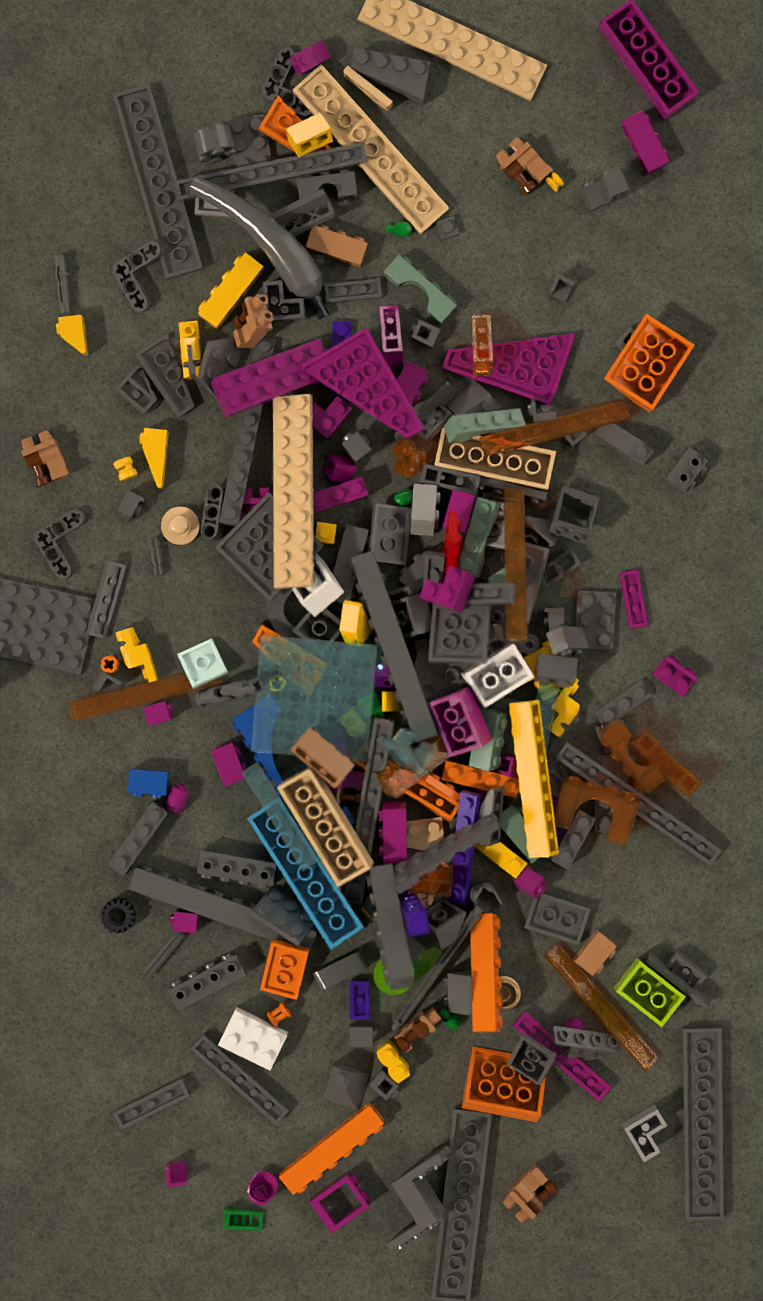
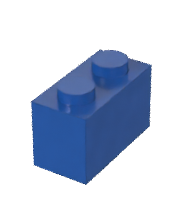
M129 769L128 793H132L134 797H144V794H152L151 798H163V795L168 794L170 771Z

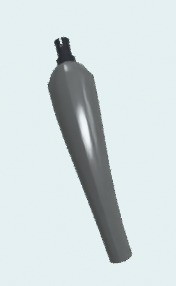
M196 176L191 184L190 194L214 205L235 220L250 234L267 255L288 291L293 292L298 298L307 300L308 304L312 305L319 320L328 316L330 313L326 309L322 301L323 297L320 294L322 289V272L309 252L294 236L268 214L245 199L217 184Z

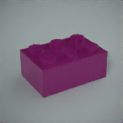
M471 686L438 697L428 703L450 757L480 748L492 741Z

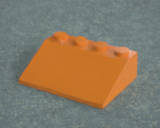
M645 314L604 380L632 402L650 413L695 345L650 315Z
M473 1046L462 1108L538 1122L542 1111L545 1079L539 1086L508 1066L507 1064L512 1056L511 1053Z

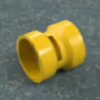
M131 456L113 463L115 469L119 472L118 477L120 481H125L138 475L136 469L132 466Z

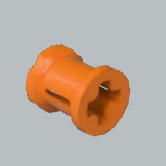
M106 656L101 660V669L104 672L114 673L120 667V662L115 656ZM107 660L114 661L113 669L106 667L108 665Z
M283 1002L279 1003L280 1006L273 1011L266 1013L268 1019L275 1027L286 1017L290 1018L292 1016Z

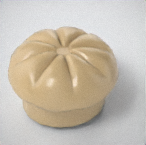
M501 976L502 987L499 988V996L502 997V1008L500 1010L505 1011L517 1005L520 1000L521 991L514 979L508 976Z

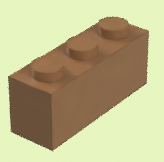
M322 224L311 229L306 244L307 251L322 254L325 257L361 268L368 247L365 239L354 236V238L348 237L347 233L336 230V232L328 230L329 227Z
M310 727L291 748V751L334 788L354 766L348 757L342 755L336 750L334 745L328 743L317 731Z

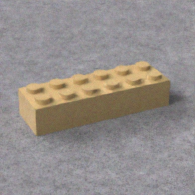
M442 428L434 466L547 491L556 451L480 435L466 442L449 443L445 429Z
M307 767L280 783L277 789L337 887L371 869L374 863L327 784L311 767Z

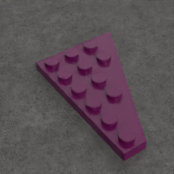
M367 328L301 365L303 371L405 438L409 439L424 430Z
M570 333L560 336L555 335L522 341L449 349L442 369L528 399L535 398L536 402L545 405H551L575 334Z

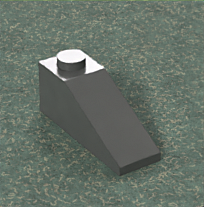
M606 418L594 433L639 468L644 465L654 451L640 439Z
M424 464L420 484L437 485V489L453 491L454 489L477 495L481 476Z
M504 786L490 789L479 808L478 821L483 816L494 813L499 824V829L479 841V844L491 846L500 842Z

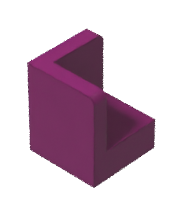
M330 454L324 471L331 481L348 482L352 480L357 466L349 456Z
M187 1161L167 1163L165 1167L167 1187L186 1186L188 1182Z

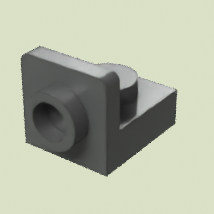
M535 398L531 399L528 411L529 416H533L534 422L557 419L556 406L546 404L536 409Z

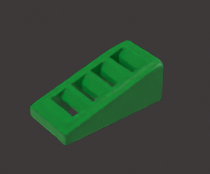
M224 1207L222 1227L224 1230L262 1231L264 1211ZM230 1214H233V1223H229ZM238 1215H241L240 1224H237ZM246 1215H249L248 1225L245 1224ZM253 1215H259V1219L257 1217L256 1225H252Z

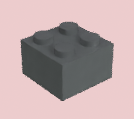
M420 594L391 602L404 638L431 631L432 616L429 602L421 599Z

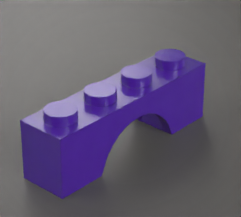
M407 889L399 893L398 898L402 919L406 922L409 935L415 936L430 933L426 909L416 891Z

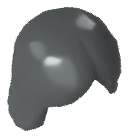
M481 881L472 886L470 890L472 906L474 909L476 905H480L484 909L481 914L496 909L503 904L492 883ZM487 890L490 891V898L487 902L478 899L480 893Z

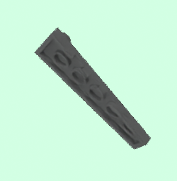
M494 813L485 815L479 821L466 825L462 830L448 835L446 839L432 844L426 850L417 852L406 861L399 862L394 867L397 891L399 893L404 892L419 882L420 876L426 872L430 874L436 870L435 867L441 862L445 861L448 863L451 861L456 852L466 851L472 845L499 829L496 815Z

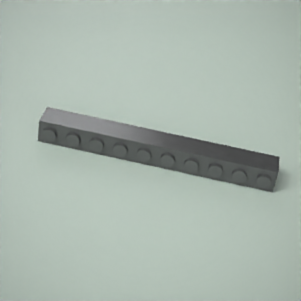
M370 551L350 558L352 562L349 564L352 575L356 574L358 579L355 582L358 593L362 592L364 600H362L364 610H369L371 616L368 619L372 630L375 629L378 635L374 637L378 648L382 647L384 652L381 655L384 666L388 665L391 672L387 674L391 685L395 684L397 689L394 692L397 703H402L403 710L400 711L403 720H408L410 728H407L409 737L418 742L437 735L436 727L374 552Z
M145 864L135 868L129 890L269 940L277 939L292 943L250 916L251 911L257 905L255 903L247 905L242 903L243 899L235 896H232V898L225 897V893L219 890H214V892L206 890L207 887L202 884L196 883L195 886L188 884L189 880L178 877L174 879L170 877V873L161 870L157 873L152 871L153 867ZM315 925L299 945L310 948L309 954L318 929H315Z

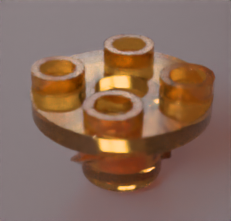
M409 439L400 440L393 445L395 472L405 478L414 477L418 472L419 466L427 462L425 449L422 447L417 448Z

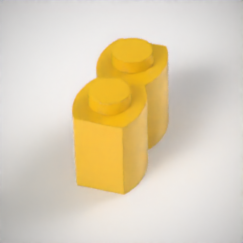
M387 1040L377 1047V1056L380 1062L388 1067L389 1075L395 1082L400 1083L410 1076L408 1063L399 1056L398 1049L393 1042Z

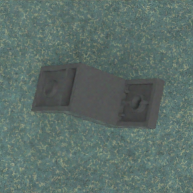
M448 1145L403 1173L392 1183L416 1222L396 1234L387 1243L390 1251L396 1247L398 1250L402 1249L410 1240L419 1238L423 1235L424 1231L427 1229L431 1230L443 1220L442 1215L446 1210L424 1176L433 1168L435 1170L448 1159L447 1155L451 1152Z

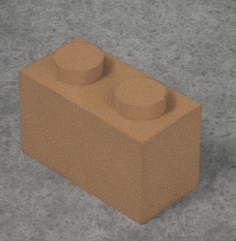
M596 930L573 960L593 976L595 973H600L604 967L603 963L607 958L613 957L617 946L599 930Z

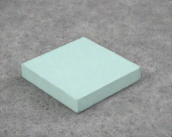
M212 638L177 654L193 689L228 674Z

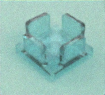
M403 728L397 732L393 739L384 738L381 742L398 765L424 777L428 774L429 770L426 764L434 755V752L426 742H422L419 748L413 750L409 746L416 738V735Z

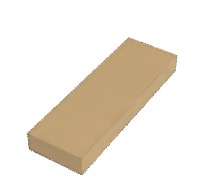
M347 65L343 71L344 77L382 108L389 111L393 106V101Z

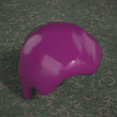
M258 1171L255 1173L247 1186L249 1199L257 1205H265L270 1202L277 1192V1178L268 1171ZM260 1185H265V1189H263V1188H261V1187H259V1186H260Z

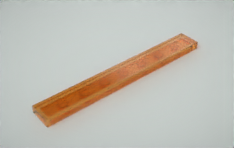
M624 400L560 416L557 419L540 421L482 436L479 441L485 457L629 420L630 414Z
M505 488V583L516 584L515 604H506V641H526L524 489Z
M183 674L69 702L68 704L72 720L76 721L222 685L221 677L193 689L187 675Z
M558 942L555 943L546 952L544 957L644 1071L649 1070L658 1059L657 1055Z

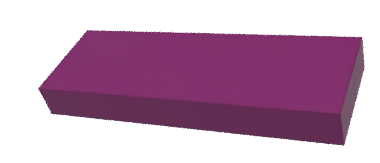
M638 569L620 572L619 577L629 629L649 626Z

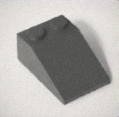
M522 1034L507 1065L540 1086L554 1064L556 1054L527 1035Z

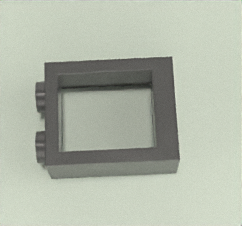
M563 486L557 500L549 532L586 544L591 533L600 497ZM562 504L589 513L585 528L558 520Z

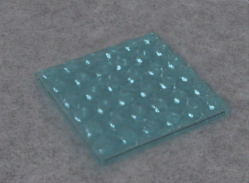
M261 635L257 678L263 684V692L255 696L251 751L295 755L291 748L310 727L350 760L367 762L377 645Z

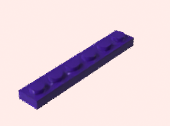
M466 790L460 792L456 833L466 825L478 821L481 795ZM475 844L464 852H456L452 858L447 901L461 906L468 904Z

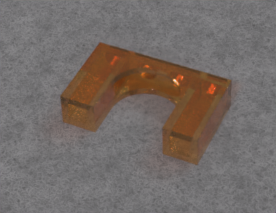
M564 776L553 810L555 826L570 830L575 812L583 802L594 799L601 800L608 804L613 812L606 833L607 841L626 846L640 805L639 797L631 792H618L613 787H601L596 782L588 781L587 783L575 776Z

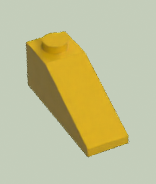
M144 428V433H140V444H142L157 487L163 489L169 432L167 430Z
M501 842L491 846L475 844L478 850L514 878H517L527 865L523 858Z

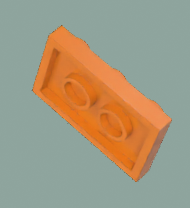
M272 939L260 990L297 1000L310 948Z

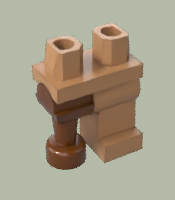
M516 137L509 144L514 153L509 156L503 149L496 155V159L500 164L502 172L509 179H515L522 186L521 191L526 196L537 185L532 180L528 182L523 173L527 171L539 185L552 173L553 169L539 157L528 142L524 144L522 140Z
M266 295L247 297L245 302L242 303L243 313H238L233 317L232 323L237 328L233 332L237 348H254L267 334V331L273 328L271 324L273 315L270 311H267L266 304L268 299Z
M48 430L38 434L41 443L38 445L34 444L32 437L21 440L24 449L21 452L27 465L32 467L37 477L35 480L37 488L51 483L49 476L44 475L42 465L47 464L53 481L71 475L56 439L52 437Z
M433 1006L426 1012L421 1010L417 1017L412 1019L394 1035L395 1042L404 1052L410 1051L413 1048L411 1042L418 1037H426L429 1031L433 1033L436 1030L435 1024L441 1020L440 1014Z
M534 1163L507 1190L508 1194L502 1202L509 1210L517 1203L521 1208L514 1215L523 1223L528 1218L533 1220L536 1214L541 1212L543 1202L549 1195L555 1196L559 1190ZM541 1184H544L545 1189L537 1194L535 1190Z

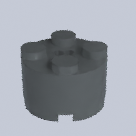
M217 124L214 129H209L208 126L193 134L197 155L201 163L209 160L212 163L223 161L222 157L233 156L237 153L229 125Z

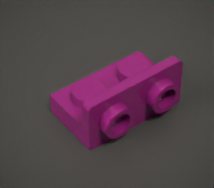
M671 655L670 658L665 656L651 675L681 697H684L693 683L698 680L695 677L696 672L689 667L684 669L679 665L680 661Z

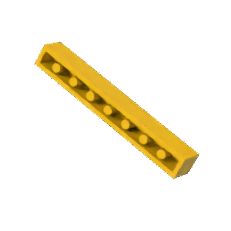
M539 700L514 702L509 704V714L512 720V735L515 744L514 753L517 759V774L519 775L520 783L519 792L522 799V812L525 822L524 830L527 838L526 847L529 858L550 857L559 854L540 702Z

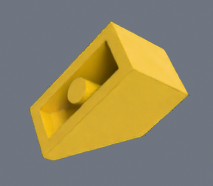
M82 315L58 317L59 323H56L57 334L84 356H87L88 348L84 317Z
M345 600L342 609L340 632L345 643L362 647L372 629L362 603Z
M382 691V711L403 710L402 703H397L394 695L395 691Z

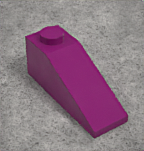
M398 305L379 306L383 358L388 366L403 365Z

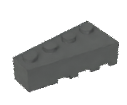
M354 48L351 69L364 79L423 105L430 71L429 61Z

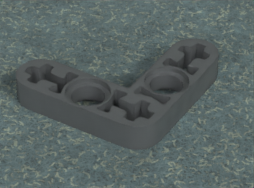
M288 47L282 48L262 86V95L272 103H274L277 96L282 99L285 95H290L293 98V102L287 106L295 114L301 117H308L312 114L310 111L306 110L303 113L302 108L297 105L296 109L293 108L296 104V99L299 98L292 91L283 87L293 65L287 59L285 66H288V68L286 69L284 66L279 65L278 62L283 63V54L286 55L289 52L290 57L295 55V52ZM275 70H282L284 72L283 78H274L273 73ZM271 79L273 82L278 83L280 85L277 86L275 84L273 88L275 94H270V96H268L266 88H271L272 82H269V80ZM299 100V101H298V104L304 106V104L301 102V100Z
M156 241L147 242L116 262L113 266L114 276L132 308L137 312L148 311L151 302L135 273L162 256L163 246ZM151 246L157 247L155 250L156 254L150 253L147 256L145 255V253H149L152 250ZM141 255L142 263L137 266L134 264V257ZM120 266L126 267L124 270L125 275L118 272L121 270ZM131 281L136 284L134 292H129L127 289V285ZM137 295L140 300H144L143 308L137 307L139 301L137 297L132 298V296Z
M78 509L69 511L38 530L34 535L35 543L54 574L60 579L69 578L72 574V567L56 541L84 523L85 515ZM74 513L76 515L80 514V522H71L70 525L72 527L69 529V526L66 523V521H64V519L67 517V521L73 519ZM57 523H63L65 526V530L61 534L55 531ZM41 533L44 535H48V537L46 538L48 544H51L52 542L54 544L52 546L47 547L45 551L43 547H46V544L43 541L39 542L38 540L41 538ZM51 549H56L59 553L58 558L55 560H51L48 556ZM63 559L64 562L60 563L64 568H68L66 571L67 575L59 574L60 567L58 565L54 567L53 563Z

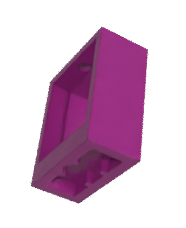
M348 1171L310 1197V1204L331 1233H334L370 1207V1196L365 1190L361 1191L358 1186V1179L354 1174L350 1175ZM347 1183L361 1204L336 1221L322 1202V1199Z

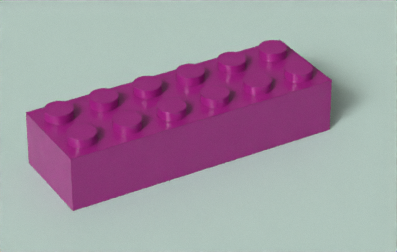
M634 0L627 1L600 21L598 29L664 121L697 98L700 92Z
M321 339L213 378L211 385L224 417H231L273 401L277 397H283L320 383V381L303 371L301 365L325 352Z

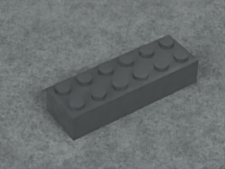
M392 864L372 867L369 869V875H366L368 892H372L369 893L371 909L376 910L373 912L375 929L379 928L376 931L378 946L383 948L380 949L382 966H386V968H383L385 984L390 985V990L414 986V976L395 886Z

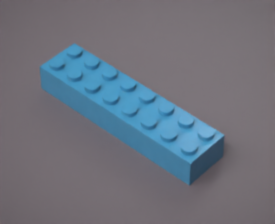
M280 797L247 818L331 950L365 929Z

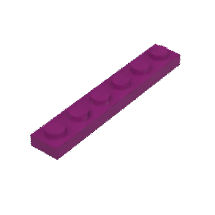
M525 1010L512 1024L521 1034L527 1035L555 1053L556 1060L554 1063L598 1102L612 1088L580 1058H569L568 1056L560 1055L559 1047L561 1046L554 1045L553 1035Z

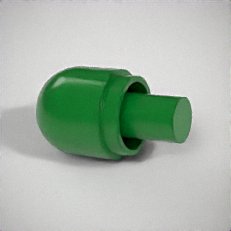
M406 221L394 222V225H386L385 229L386 233H394V236L408 237L413 230L412 225Z
M407 488L398 492L394 496L395 504L404 507L412 503L413 489L409 490Z
M446 1009L441 1010L440 1014L443 1023L449 1029H458L461 1025L460 1017Z

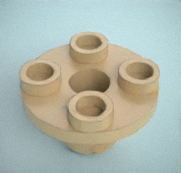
M174 507L163 516L161 529L168 541L176 545H185L197 537L200 522L197 515L189 508Z

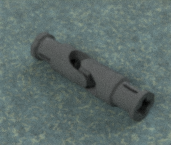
M255 677L250 681L242 680L211 687L207 691L199 690L196 692L195 701L199 707H205L210 703L214 705L233 699L246 698L251 694L259 695L263 692V684L259 678Z

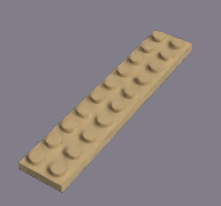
M366 0L358 16V21L529 101H531L547 67L546 64L410 0Z
M322 64L293 89V93L314 116L321 113L331 128L333 138L341 146L364 142L368 163L359 164L358 166L420 235L449 210L445 202Z
M312 395L277 397L273 399L274 588L314 587Z

